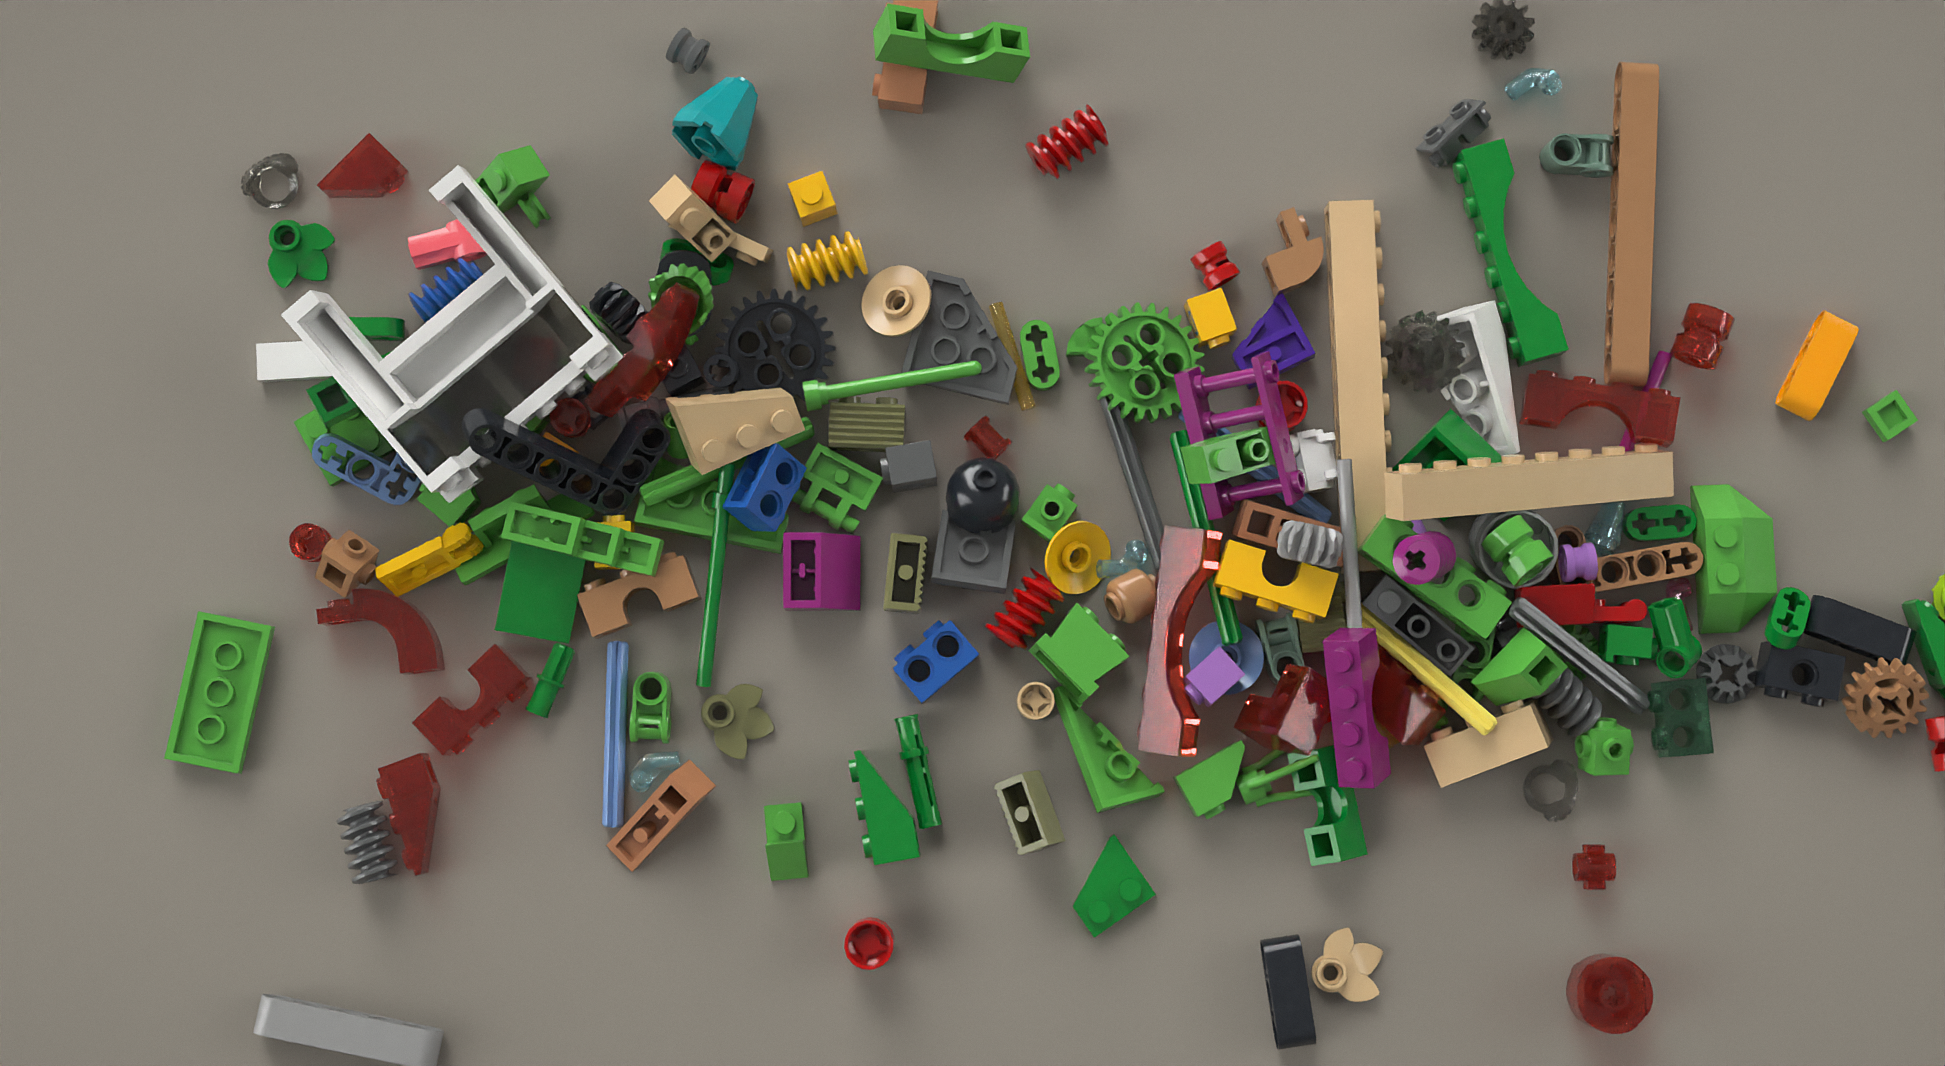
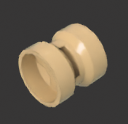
M1031 682L1022 687L1016 702L1021 715L1027 719L1039 720L1050 714L1054 707L1055 699L1050 687L1044 683Z

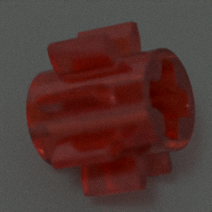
M1583 844V853H1574L1572 857L1574 881H1583V889L1605 890V881H1614L1616 878L1614 853H1605V845Z

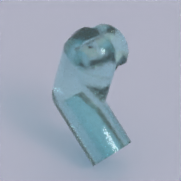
M1529 68L1505 85L1504 89L1507 95L1513 101H1516L1531 88H1542L1544 94L1549 96L1555 95L1561 90L1562 83L1559 80L1560 75L1553 69Z
M679 752L643 755L630 773L629 780L633 790L640 793L646 792L650 789L660 771L677 770L680 767Z

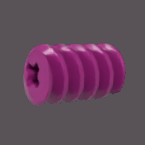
M1428 531L1405 538L1398 544L1393 554V566L1397 575L1408 584L1414 585L1425 584L1441 578L1452 570L1456 562V550L1453 542L1448 536L1435 531Z

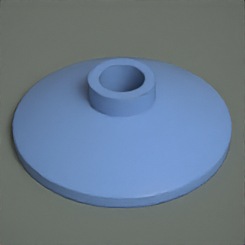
M1217 621L1203 627L1196 634L1189 649L1191 671L1220 646L1226 653L1230 654L1232 660L1245 673L1242 679L1224 695L1237 694L1248 689L1258 679L1263 668L1264 652L1261 642L1249 627L1240 622L1239 625L1243 636L1240 643L1224 646Z

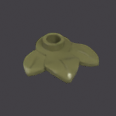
M750 684L737 685L726 695L716 694L709 697L701 709V717L704 724L714 731L716 746L723 753L735 759H744L746 757L747 739L762 738L772 733L775 728L769 715L757 707L763 690L757 686ZM718 706H724L727 709V716L723 720H717L714 717V709Z

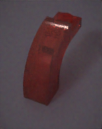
M359 588L352 589L354 604H350V599H336L327 601V608L316 609L317 621L320 625L331 626L361 621H375L384 626L396 643L400 674L412 675L445 670L442 646L435 628L422 611L401 597L380 590Z

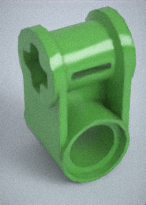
M656 671L643 673L634 683L633 707L630 717L631 742H637L638 739L661 740L663 744H669L671 682L663 673ZM649 678H656L661 683L662 691L656 699L648 698L643 691L644 683ZM643 724L658 725V728L643 727Z

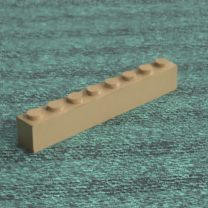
M1642 443L1634 445L1635 451L1626 452L1624 446L1602 447V454H1592V449L1568 450L1569 456L1558 457V452L1535 453V459L1525 460V455L1516 454L1501 456L1502 462L1491 463V458L1488 457L1468 458V465L1457 466L1455 460L1434 461L1433 468L1422 469L1421 463L1399 464V471L1384 472L1386 518L1411 521L1674 496L1673 452L1658 450V444Z

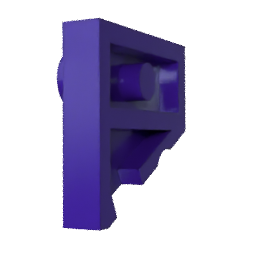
M1283 293L1276 296L1268 311L1262 318H1259L1248 337L1233 352L1232 360L1238 371L1253 368L1251 358L1267 351L1270 352L1271 360L1276 361L1279 375L1315 358L1316 353ZM1257 383L1247 384L1246 386L1250 390L1256 387Z

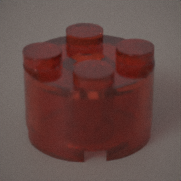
M1594 954L1573 965L1568 977L1566 996L1570 1009L1578 1020L1599 1031L1609 1034L1630 1032L1639 1026L1638 1024L1648 1015L1652 1008L1653 988L1650 979L1639 966L1626 958L1612 954ZM1609 987L1614 988L1615 995H1610L1608 999H1605L1604 991H1607Z

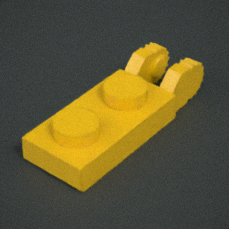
M456 523L455 526L448 527L442 537L438 536L376 567V578L399 597L461 566V563L473 558L474 555L477 556L478 553L480 554L484 545L476 535L471 533L472 530L467 524Z

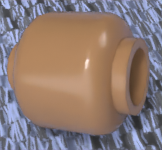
M1131 569L1108 583L1106 594L1104 595V603L1108 612L1115 620H1122L1125 623L1133 624L1158 609L1161 586L1152 574L1147 575L1140 569Z

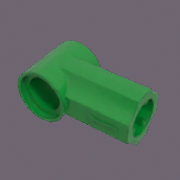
M1677 597L1664 598L1648 606L1660 650L1656 657V663L1664 675L1670 678H1680L1701 658L1702 646L1692 636L1683 601L1677 599ZM1675 652L1679 653L1683 659L1679 658Z

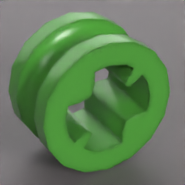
M530 191L526 200L519 199L517 203L534 227L538 228L540 226L539 222L542 219L548 221L551 217L534 193Z

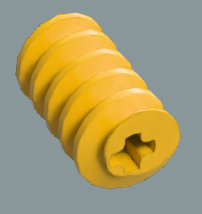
M849 231L844 232L842 244L835 235H831L829 247L827 248L820 239H816L815 251L813 252L806 243L801 244L800 255H797L792 247H787V259L796 291L798 282H801L807 291L811 290L813 278L816 279L821 287H824L827 274L831 276L835 283H838L842 270L849 279H853L856 266L864 275L868 274L859 237L855 240Z

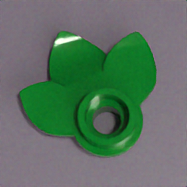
M293 220L277 222L269 233V244L273 251L269 256L267 264L273 280L283 289L287 288L297 275L311 281H324L328 275L329 265L323 250L329 248L335 242L331 232L326 227L317 223L301 226ZM288 233H293V243L284 245V236Z

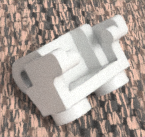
M1312 429L1289 435L1297 469L1302 471L1305 478L1306 487L1303 494L1318 493L1334 488V480L1338 479L1332 441L1336 440L1335 433H1323V429Z

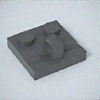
M942 509L931 583L1005 594L1016 520H1012L1009 525L998 532L992 533V530H980L979 534L971 533L959 527L949 516L948 511Z

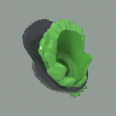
M675 250L665 254L659 262L655 278L649 279L651 292L648 293V297L651 300L655 321L664 332L670 335L672 341L693 345L699 340L696 334L709 322L712 308L714 307L711 265L706 257L698 252Z

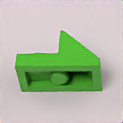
M802 802L764 806L767 836L765 848L771 881L809 877Z

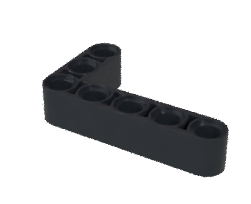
M473 409L462 420L464 435L472 451L609 516L619 515L629 507L671 441L670 433L659 414L651 409H641L635 412L629 419L607 455L599 464L487 409ZM482 428H490L489 431L483 435H475L477 431ZM656 428L653 433L643 436L647 430ZM522 444L517 450L508 451L512 445ZM554 459L549 465L540 466L544 461ZM635 459L632 464L623 466L628 460ZM585 474L582 479L572 481L576 476ZM616 489L612 494L604 496L607 491Z

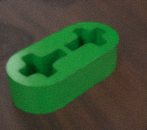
M349 317L368 341L405 340V320L392 317Z
M1686 505L1640 507L1629 511L1624 516L1622 530L1628 539L1635 542L1679 539L1688 536L1694 531L1697 519L1692 509ZM1675 512H1678L1679 518H1685L1686 525L1681 526L1680 532H1677L1676 526H1664L1663 520L1675 517ZM1638 515H1641L1642 521H1654L1655 527L1644 529L1643 535H1641L1638 528L1632 527V522L1638 520Z
M1786 587L1781 589L1776 596L1764 630L1766 639L1773 646L1780 649H1791L1799 641L1804 632L1811 607V601L1804 592L1796 588ZM1789 605L1793 606V611L1788 610ZM1782 625L1787 627L1786 632L1782 630Z

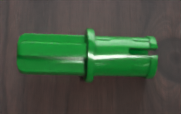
M556 643L553 646L542 674L537 673L536 677L539 678V681L528 706L525 708L527 711L544 718L549 717L548 714L559 689L565 687L562 682L574 657V649L561 643Z

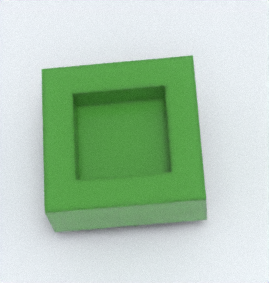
M1897 390L1890 392L1862 411V414L1882 442L1890 440L1918 421Z

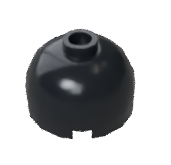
M980 457L967 460L955 469L947 483L945 500L948 514L959 527L971 533L979 534L980 530H992V533L998 532L1009 525L1017 514L1020 488L1015 474L1007 465L992 458Z

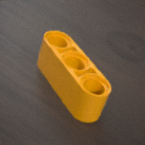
M1823 310L1814 321L1776 397L1775 404L1807 421L1813 420L1822 407L1858 334V327Z

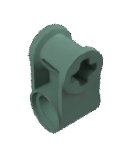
M1559 134L1542 148L1539 156L1540 164L1547 172L1552 174L1581 175L1591 178L1613 175V167L1610 166V145L1614 144V137L1608 134ZM1554 147H1561L1565 150L1567 161H1561L1555 156Z
M1292 612L1286 613L1283 618L1270 621L1255 620L1256 635L1261 642L1264 652L1267 674L1270 680L1280 687H1288L1296 683L1303 676L1305 670L1299 644L1298 628L1295 618L1292 617ZM1281 630H1284V631H1285V632H1280V633H1276V634H1270V633L1276 632V631H1281ZM1287 659L1294 664L1295 674L1292 678H1283L1278 674L1276 665L1279 660Z

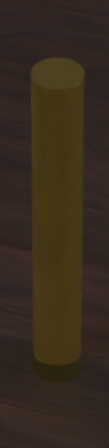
M1003 302L993 303L989 305V309L998 337L1018 368L1014 388L1021 410L1032 409L1036 407Z

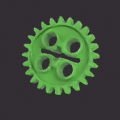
M1139 302L1132 306L1131 314L1125 306H1121L1118 309V317L1110 312L1105 317L1106 324L1099 323L1095 327V331L1099 336L1092 335L1088 339V343L1095 349H1090L1084 354L1085 358L1094 361V363L1084 369L1086 373L1096 375L1088 384L1089 387L1100 386L1102 389L1096 399L1101 400L1108 397L1110 399L1108 411H1111L1118 405L1121 407L1120 418H1125L1131 411L1134 413L1136 423L1143 419L1144 414H1147L1150 423H1154L1158 419L1159 413L1165 420L1172 416V409L1179 413L1182 407L1174 374L1168 373L1165 370L1163 359H1168L1175 363L1177 373L1188 368L1200 366L1195 364V362L1202 359L1205 355L1202 352H1195L1193 350V347L1199 343V339H1189L1187 336L1193 327L1189 325L1181 328L1179 326L1182 318L1180 314L1173 320L1169 319L1168 307H1165L1157 314L1154 303H1150L1145 312H1143ZM1140 330H1145L1152 334L1154 338L1153 345L1146 344L1141 339ZM1125 336L1129 338L1130 343L1124 341ZM1113 351L1120 352L1125 356L1126 366L1117 365L1113 361ZM1145 358L1148 359L1150 364L1142 367L1139 361ZM1200 366L1201 373H1203L1205 368ZM1140 380L1147 384L1149 395L1144 396L1137 392L1135 381ZM1160 383L1165 384L1166 388L1162 389Z

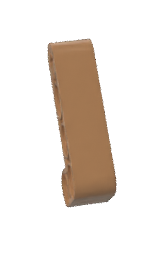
M1564 525L1554 529L1557 538L1560 534L1567 535L1571 539L1573 548L1580 547L1583 543H1586L1583 532L1573 525ZM1680 542L1597 557L1598 572L1596 579L1586 581L1583 577H1579V584L1595 583V593L1681 578L1694 574L1701 568L1703 554L1696 544ZM1557 556L1555 565L1549 573L1551 585H1566L1560 576ZM1677 556H1686L1687 558L1686 564H1674L1666 567L1667 559ZM1641 557L1647 558L1651 562L1652 571L1649 576L1642 575L1638 569V561ZM1604 564L1611 565L1616 572L1615 580L1612 583L1606 582L1602 578L1601 569Z

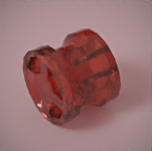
M564 398L556 402L557 407L550 413L551 424L555 430L563 436L573 439L587 433L592 420L587 407L574 398Z
M304 523L292 531L289 537V546L291 552L296 557L308 562L317 563L321 561V553L326 544L332 539V536L326 529L320 526Z

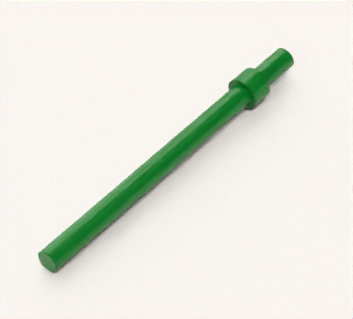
M733 463L720 467L717 492H713L712 507L715 508L696 679V685L701 687H711L730 513L722 508L733 486L735 464Z

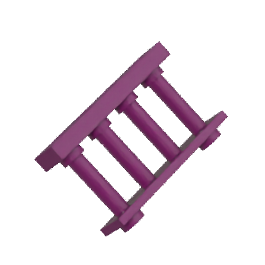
M1269 351L1252 357L1253 368L1206 378L1205 375H1202L1200 366L1174 374L1190 444L1217 437L1216 433L1220 428L1264 419L1267 424L1279 478L1238 486L1228 484L1227 479L1212 484H1200L1209 520L1223 518L1234 511L1233 505L1235 501L1283 492L1285 504L1288 506L1293 505L1304 497L1305 478L1302 471L1297 469L1277 385L1279 369L1276 361L1271 360ZM1257 383L1262 405L1218 414L1210 411L1207 398L1209 392Z

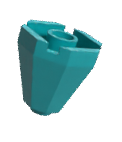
M743 77L724 78L680 109L672 122V126H674L672 129L673 137L696 159L699 160L703 154L712 161L725 166L727 170L736 171L744 158L757 106L758 94L755 92L754 85Z

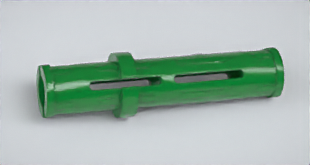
M918 714L896 718L894 720L902 749L899 755L900 759L904 760L919 829L941 825L943 823L938 810L926 755L929 754L928 746H924Z

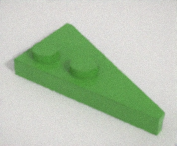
M1059 686L1052 691L1097 813L1156 798L1165 792L1159 782L1153 784L1137 767L1140 762L1123 749L1121 742L1101 722L1096 724L1080 708L1083 703L1080 704L1063 686Z

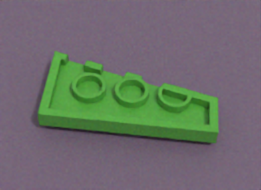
M662 456L644 484L685 467L667 461ZM714 480L713 482L708 481L652 506H647L640 494L634 519L635 525L712 540L715 508L712 507L713 492H717L718 482ZM730 514L727 544L781 554L783 549V532L787 531L789 515L785 514V518L778 526L776 532L751 531Z

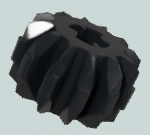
M609 282L604 288L601 287L594 294L595 297L589 302L590 309L598 320L614 336H617L622 342L627 344H633L638 338L641 339L648 332L647 329L653 324L651 315L628 290L615 282Z

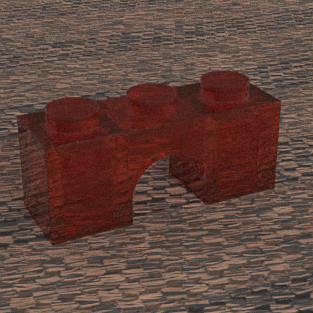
M494 644L467 669L477 680L480 687L479 698L472 707L460 710L447 697L439 696L412 722L442 755L450 756L454 752L458 756L473 743L474 740L471 738V735L481 726L484 729L491 726L501 716V713L498 711L500 707L508 700L514 703L528 690L529 687L526 683L532 677L501 645Z

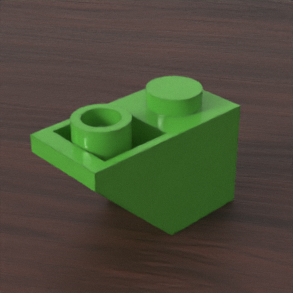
M528 145L498 154L475 181L499 210L505 213L518 204L517 200L527 199L530 191L535 193L550 174L532 146Z
M1267 427L1213 437L1180 447L1189 484H1212L1276 464Z
M1523 627L1471 683L1493 704L1498 706L1541 695L1568 666L1547 645Z

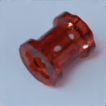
M987 415L982 417L964 435V439L967 442L971 441L986 458L995 460L1012 444L1009 438L1004 439L990 424V419Z

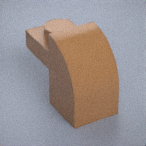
M1294 207L1281 211L1276 218L1287 249L1266 256L1262 262L1274 298L1281 293L1286 294L1304 286L1315 274L1323 258L1324 246L1322 237L1307 241L1306 237L1309 236L1308 225L1303 215L1297 216Z

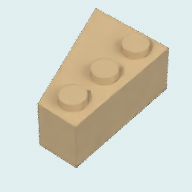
M1532 699L1525 703L1522 700H1518L1501 706L1502 712L1493 715L1497 720V724L1487 735H1482L1466 720L1467 726L1453 731L1452 727L1448 726L1431 733L1432 740L1424 745V749L1440 787L1448 786L1548 748L1554 738L1538 705V700Z

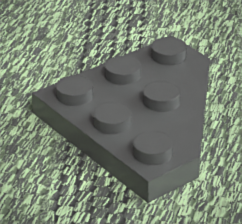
M928 270L926 279L931 289V305L922 323L912 330L901 373L968 361H978L982 366V370L978 375L923 385L1009 405L1018 372L1016 364L1005 349L965 280Z

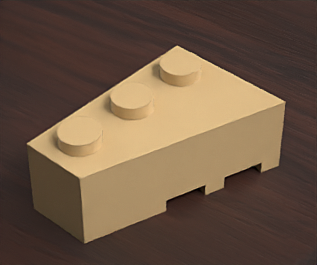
M782 388L739 391L733 394L722 395L704 394L699 397L665 398L691 465L702 475L805 431L793 396Z

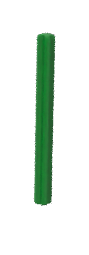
M1187 430L1176 431L1170 435V442L1222 644L1224 646L1235 645L1242 641L1243 636L1233 599L1220 595L1221 588L1213 586L1222 557L1213 520L1208 519L1200 484H1189L1180 448L1190 445Z

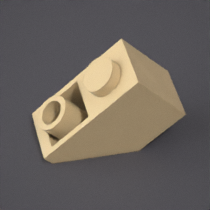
M676 175L649 200L660 215L711 262L737 237V234Z

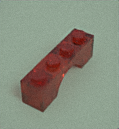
M1537 370L1536 374L1529 373L1526 379L1519 424L1556 430L1560 422L1574 410L1583 407H1599L1612 412L1623 422L1630 442L1640 444L1656 443L1659 447L1668 448L1674 442L1681 397L1671 396V391L1650 388L1648 392L1633 390V385L1623 382H1612L1611 386L1596 384L1594 378L1586 376H1574L1573 380L1558 378V373L1548 370Z

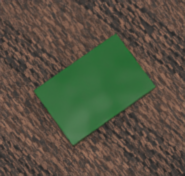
M512 541L494 630L569 644L578 601L577 594L580 591L586 560Z

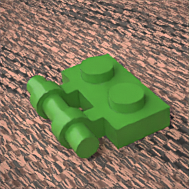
M817 443L805 465L807 469L802 477L812 482L808 492L799 488L791 501L800 505L799 509L807 514L813 512L828 520V525L834 529L839 530L842 528L854 534L860 521L848 515L852 505L866 512L883 482V478L824 445ZM823 489L841 498L837 508L819 499Z

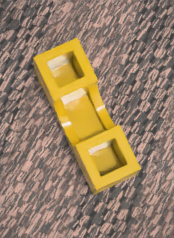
M1230 539L1226 542L1213 586L1221 588L1220 595L1241 601L1242 596H1247L1257 600V607L1273 612H1278L1279 607L1293 611V618L1314 624L1315 618L1320 620L1326 618L1338 579V573L1302 562L1297 566L1294 579L1289 585L1275 586L1265 579L1262 572L1265 550Z

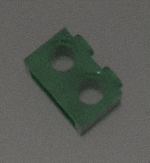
M1706 678L1651 683V690L1647 693L1648 701H1650L1648 709L1650 713H1654L1656 727L1651 730V741L1654 750H1658L1659 758L1713 754ZM1674 689L1678 690L1683 696V705L1678 710L1674 709L1669 702L1670 693ZM1678 727L1683 728L1687 733V742L1683 747L1677 746L1673 739L1674 731Z

